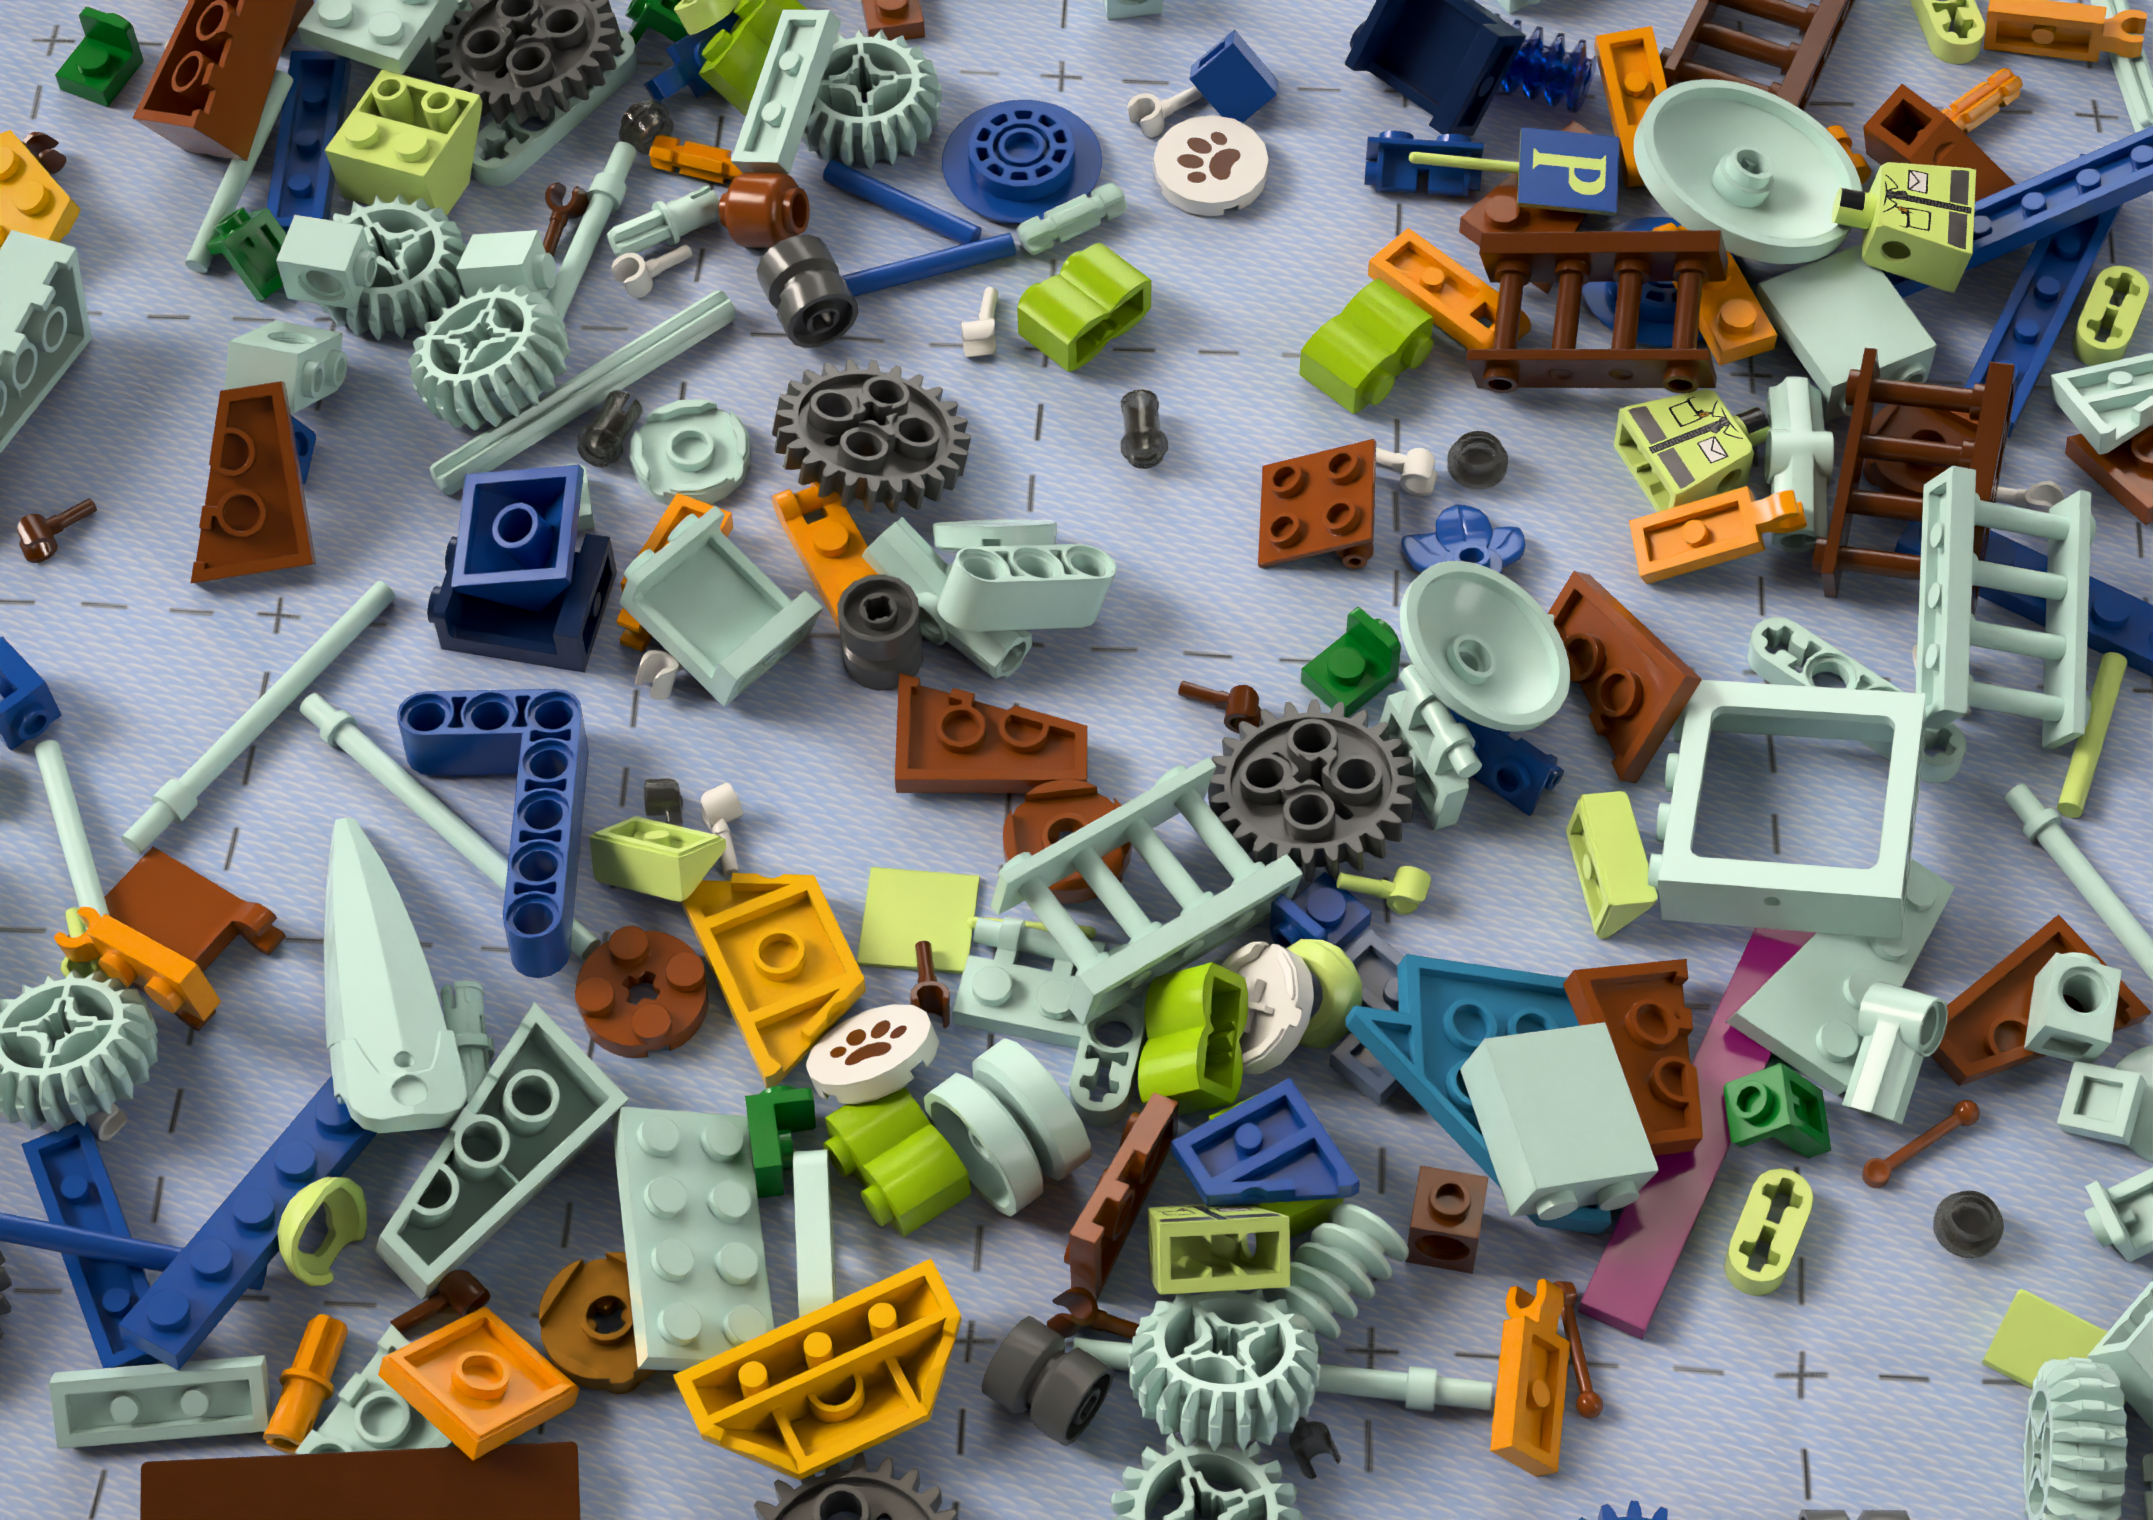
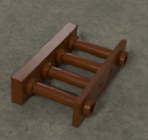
M1697 0L1673 49L1664 47L1660 54L1667 88L1691 80L1714 79L1732 81L1774 94L1804 111L1855 0H1821L1819 6L1810 3L1807 8L1783 0ZM1722 5L1798 29L1799 36L1804 38L1801 44L1791 42L1789 47L1711 23V20L1718 6ZM1701 43L1781 69L1780 75L1785 76L1782 84L1773 81L1771 86H1767L1692 62V59Z
M1721 230L1482 233L1479 254L1490 283H1500L1492 349H1467L1466 361L1477 388H1486L1497 393H1509L1517 388H1665L1674 393H1691L1698 388H1716L1717 376L1709 349H1696L1703 284L1708 281H1726L1728 257ZM1530 282L1559 283L1551 349H1516L1523 289ZM1588 282H1618L1611 349H1576L1583 285ZM1647 282H1678L1672 349H1636L1642 285Z
M1864 349L1861 370L1850 369L1847 380L1845 403L1848 406H1853L1829 533L1828 537H1817L1813 554L1812 572L1821 574L1825 597L1837 598L1842 571L1920 581V555L1847 546L1853 514L1922 523V497L1858 490L1864 458L1943 468L1958 466L1976 470L1975 493L1979 495L1982 501L1996 503L2016 393L2015 364L1989 362L1986 383H1975L1973 389L1880 378L1877 349ZM1875 402L1970 413V420L1978 421L1975 440L1964 439L1963 445L1869 434ZM1975 525L1973 553L1977 555L1978 560L1985 561L1991 528ZM1975 585L1972 586L1971 613L1974 616L1980 586Z

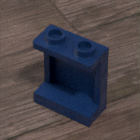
M1376 0L1367 20L1361 23L1352 35L1350 41L1351 51L1345 60V66L1353 71H1368L1427 111L1433 116L1429 126L1440 134L1473 136L1522 46L1526 35L1475 0Z
M586 533L580 553H574L571 584L539 613L456 592L451 587L457 537H451L445 555V569L447 572L442 586H435L433 588L427 609L428 621L435 625L441 649L585 673L617 574L610 537Z

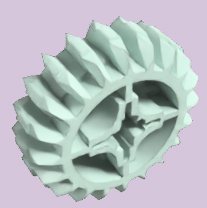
M858 29L854 38L845 39L837 33L802 136L808 151L820 150V154L823 155L826 163L841 157L844 165L848 167L855 161H864L870 170L875 160L885 159L893 166L899 152L913 156L917 143L929 142V136L932 133L931 128L938 126L940 118L939 103L942 102L941 85L938 84L937 71L933 67V61L925 60L921 46L908 48L903 35L888 41L882 29L874 37H865L860 29ZM864 94L867 95V103H862V95Z
M401 193L392 203H384L376 194L374 203L371 206L363 208L356 202H353L352 214L349 216L334 213L333 221L364 226L369 249L375 252L377 257V270L374 282L370 287H364L356 309L319 304L323 308L324 313H330V317L335 321L337 327L348 324L349 329L353 331L356 337L371 329V333L378 341L387 331H395L403 340L408 328L416 326L426 333L424 324L428 322V319H439L442 316V307L447 308V306H455L459 303L460 295H462L461 289L463 288L456 268L467 246L463 244L461 231L456 226L455 221L448 220V216L444 214L442 207L430 210L423 197L408 205V202Z
M504 282L499 284L493 292L482 286L475 296L467 299L460 295L458 304L450 309L442 307V316L437 321L424 324L426 335L413 341L416 352L408 359L412 368L410 377L414 382L413 387L428 410L435 414L439 420L448 421L454 428L467 424L475 431L486 421L498 427L503 417L512 414L519 418L520 410L528 404L539 405L538 396L543 391L556 389L553 377L561 375L567 370L564 359L571 351L567 344L568 335L564 329L565 324L549 300L544 299L540 292H531L524 284L511 289Z
M74 969L65 979L55 980L48 974L45 984L35 988L23 985L22 995L16 999H0V1113L5 1115L10 1123L23 1121L32 1131L47 1122L58 1132L67 1121L76 1119L85 1127L89 1115L101 1111L111 1116L112 1103L117 1100H133V1085L144 1084L150 1081L148 1069L158 1062L157 1043L159 1041L156 1035L158 1028L152 1013L149 1011L146 1000L140 996L138 990L125 987L117 977L107 979L103 972L98 970L83 978Z
M1257 1289L1249 1295L1239 1293L1238 1290L1201 1292L1197 1295L1190 1293L1177 1294L1173 1303L1156 1301L1153 1313L1150 1316L1140 1318L1136 1336L1133 1337L1132 1346L1129 1347V1385L1133 1390V1398L1139 1400L1143 1418L1156 1419L1161 1435L1180 1431L1185 1447L1200 1439L1208 1441L1213 1452L1216 1451L1221 1443H1234L1244 1452L1251 1439H1257L1270 1446L1277 1431L1293 1433L1299 1417L1308 1416L1309 1407L1312 1405L1315 1396V1387L1319 1386L1320 1365L1317 1364L1318 1346L1315 1344V1334L1308 1332V1328L1305 1326L1304 1315L1288 1314L1286 1299L1266 1302L1262 1289Z
M2068 1357V1359L2063 1360L2050 1359L2049 1362H2044L2038 1370L2037 1377L2033 1381L2032 1395L2028 1398L2029 1410L2028 1417L2025 1420L2026 1433L2025 1442L2023 1443L2025 1515L2029 1517L2028 1520H2118L2121 1516L2122 1495L2125 1493V1470L2128 1467L2126 1463V1446L2128 1443L2126 1438L2127 1414L2123 1408L2125 1395L2120 1388L2121 1381L2109 1364L2094 1363L2089 1358Z
M1171 1433L1166 1438L1167 1455L1163 1456L1157 1450L1146 1446V1449L1141 1453V1463L1144 1470L1127 1466L1123 1472V1485L1127 1490L1115 1491L1111 1499V1509L1119 1515L1112 1520H1148L1156 1503L1166 1493L1176 1487L1180 1491V1507L1176 1511L1163 1516V1520H1194L1195 1505L1200 1518H1210V1520H1303L1302 1512L1290 1507L1296 1502L1297 1495L1293 1483H1278L1282 1477V1465L1278 1459L1258 1466L1261 1457V1447L1256 1441L1247 1445L1244 1452L1241 1451V1453L1234 1450V1443H1221L1216 1451L1213 1452L1210 1444H1207L1205 1440L1198 1439L1193 1445L1184 1447L1181 1439L1174 1433ZM1206 1481L1220 1482L1237 1490L1229 1492L1217 1491L1210 1487Z

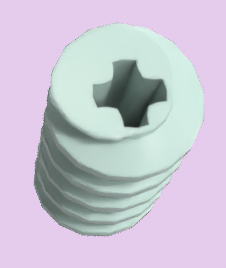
M1340 1203L1330 1211L1328 1223H1322L1313 1230L1311 1242L1302 1244L1295 1251L1294 1262H1290V1287L1262 1289V1292L1268 1303L1279 1299H1286L1288 1314L1304 1315L1305 1326L1308 1328V1332L1312 1334L1317 1332L1325 1338L1334 1340L1340 1336L1341 1328L1331 1314L1335 1313L1347 1320L1354 1319L1358 1315V1308L1349 1294L1351 1293L1365 1301L1371 1300L1375 1295V1288L1366 1274L1381 1281L1388 1280L1392 1276V1268L1383 1255L1385 1254L1389 1258L1401 1262L1407 1259L1409 1248L1402 1237L1380 1217L1359 1206ZM1315 1337V1344H1317L1319 1357L1324 1354L1323 1347Z

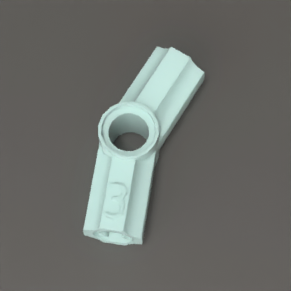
M1786 377L1782 383L1769 387L1766 417L1770 429L1768 430L1765 445L1764 477L1766 484H1771V495L1786 490H1793L1795 492L1796 502L1801 501L1803 503L1807 527L1790 533L1771 532V545L1781 547L1784 552L1806 553L1815 548L1818 536L1827 537V487L1830 484L1833 471L1834 438L1831 431L1824 430L1821 390L1814 388L1806 377Z
M903 517L888 527L863 552L861 557L878 575L884 574L896 577L911 586L918 598L921 636L926 640L939 646L947 641L995 679L1001 676L1008 678L1022 665L1025 655L1032 647V634L1027 630L965 631L947 623L939 615L937 609L938 602L953 563L947 565Z

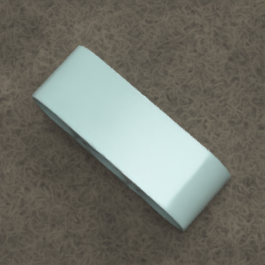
M1084 544L962 548L956 554L937 609L939 615L947 623L956 628L972 632L1083 628L1091 626L1096 622L1117 567L1114 560L1107 553Z

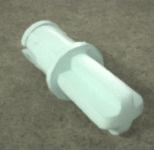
M706 185L686 196L667 203L656 201L652 205L651 212L613 227L607 233L609 244L617 257L625 253H639L664 241L670 246L678 244L679 237L700 227L720 221L719 198L715 191L711 190L709 185Z

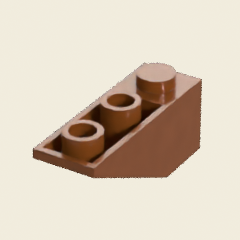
M1903 84L1896 89L1863 126L1866 155L1880 165L1894 162L1976 169L1975 202L2016 185L1948 116Z

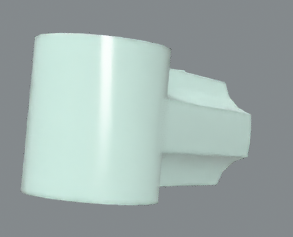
M1877 981L1870 986L1863 998L1858 1015V1030L1863 1041L1842 1106L1880 1120L1902 1125L1924 1056L1932 1055L1936 1051L1945 1033L1948 1010L1946 1002L1942 998Z

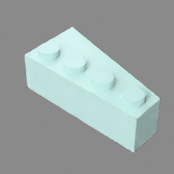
M11 230L0 249V453L92 340L76 247Z
M535 1002L379 1236L375 1253L422 1301L438 1287L441 1280L448 1273L461 1266L612 1125L611 1119L620 1107H625L629 1100L612 1080Z

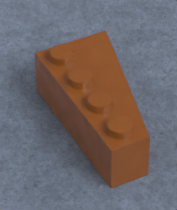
M188 0L133 119L184 151L247 161L297 0Z

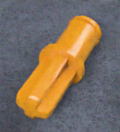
M318 1314L315 1318L308 1321L292 1367L283 1370L279 1378L283 1388L268 1428L263 1435V1440H267L266 1444L284 1453L296 1454L295 1451L313 1429L323 1401L331 1399L335 1388L330 1380L348 1334L347 1325L344 1322L325 1314Z

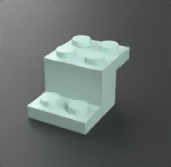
M316 0L298 25L301 42L389 72L403 75L407 71L440 82L442 78L435 61L440 58L436 49V43L445 41L442 31L445 26L457 25L454 17L455 11L463 10L470 12L472 6L469 0Z

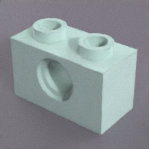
M275 320L232 339L228 344L225 390L283 381L286 384L290 413L293 414L338 391V387L342 385L347 372V355L341 351L343 333Z

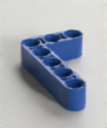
M560 689L425 691L406 698L399 706L397 719L406 759L413 770L425 775L518 774L503 905L504 928L512 964L518 972L533 978L548 977L559 972L567 964L571 950L589 756L580 701L574 694Z

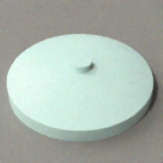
M1702 79L1682 82L1667 88L1653 99L1635 132L1633 150L1639 174L1651 195L1671 217L1686 229L1721 230L1727 252L1765 263H1807L1823 258L1835 251L1844 242L1852 229L1851 226L1832 223V210L1840 187L1862 192L1860 178L1853 162L1844 148L1825 127L1800 108L1774 94L1746 84L1725 80Z

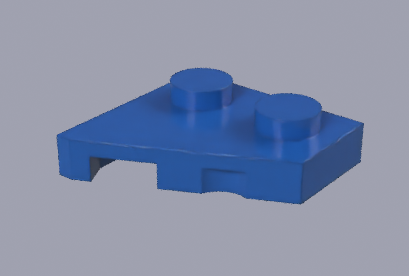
M1291 1078L1280 1082L1172 1141V1154L1207 1207L1350 1198L1359 1193L1360 1180Z

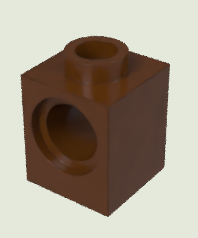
M1420 1165L1407 1244L1409 1254L1405 1262L1473 1274L1489 1177Z

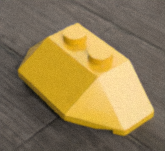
M930 1258L673 1376L703 1440L795 1479L802 1480L930 1420L962 1318L935 1264Z

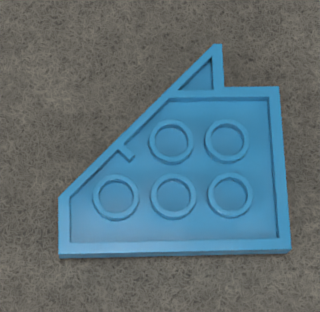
M1406 954L1397 966L1399 1012L1354 1005L1346 1016V1027L1500 1187L1460 1068L1486 1038L1580 1026L1563 986L1567 978ZM1599 1204L1578 1207L1572 1213L1552 1220H1541L1538 1214L1526 1215L1539 1227L1600 1235L1611 1224L1610 1210H1601Z

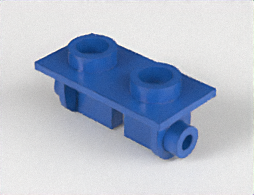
M1397 130L1381 132L1379 137L1368 136L1366 160H1377V162L1366 161L1364 185H1376L1375 191L1416 193L1417 172L1429 173L1427 194L1468 197L1469 191H1480L1482 170L1415 164L1409 161V154L1411 152L1482 158L1484 143H1473L1470 137L1461 134H1444L1438 136L1437 140L1414 139L1411 133Z
M1448 708L1456 722L1464 723L1475 739L1473 750L1482 763V767L1471 777L1528 816H1531L1543 789L1546 788L1551 791L1563 776L1564 770L1556 765L1558 758L1553 754H1545L1523 738L1515 741L1509 737L1510 732L1495 730L1476 724Z

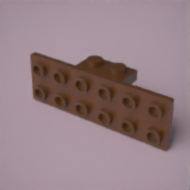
M572 1441L504 1444L474 1461L458 1447L147 1461L141 1466L140 1520H580L578 1446Z

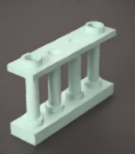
M1951 466L1924 484L1915 693L1926 694V728L1939 729L1966 715L1968 707L2043 719L2042 748L2055 749L2084 735L2091 713L2090 699L2086 695L2090 546L2096 532L2095 518L2091 515L2092 492L2079 490L2049 508V513L1980 500L1979 495L1975 493L1976 470ZM1974 526L2047 538V573L1978 560L1977 555L1973 553ZM1972 586L2046 598L2045 633L1976 621L1975 616L1971 613ZM1970 646L2045 659L2044 694L1974 682L1969 674Z
M1209 757L1188 769L1184 765L1172 768L1157 781L1154 788L1034 855H1031L1029 852H1023L1013 857L998 873L999 879L990 905L995 913L1000 915L1026 901L1077 967L1078 971L1075 974L1077 980L1067 1006L1082 1026L1149 988L1154 977L1180 970L1270 917L1271 902L1280 894H1284L1292 900L1303 873L1288 854L1267 866L1262 862L1254 863L1203 800L1216 769V765ZM1181 813L1233 877L1234 881L1231 887L1215 896L1211 891L1203 893L1153 830L1154 827ZM1130 841L1183 910L1180 916L1163 926L1159 921L1152 923L1101 857ZM1078 871L1131 940L1128 946L1112 956H1109L1107 952L1099 953L1048 887Z

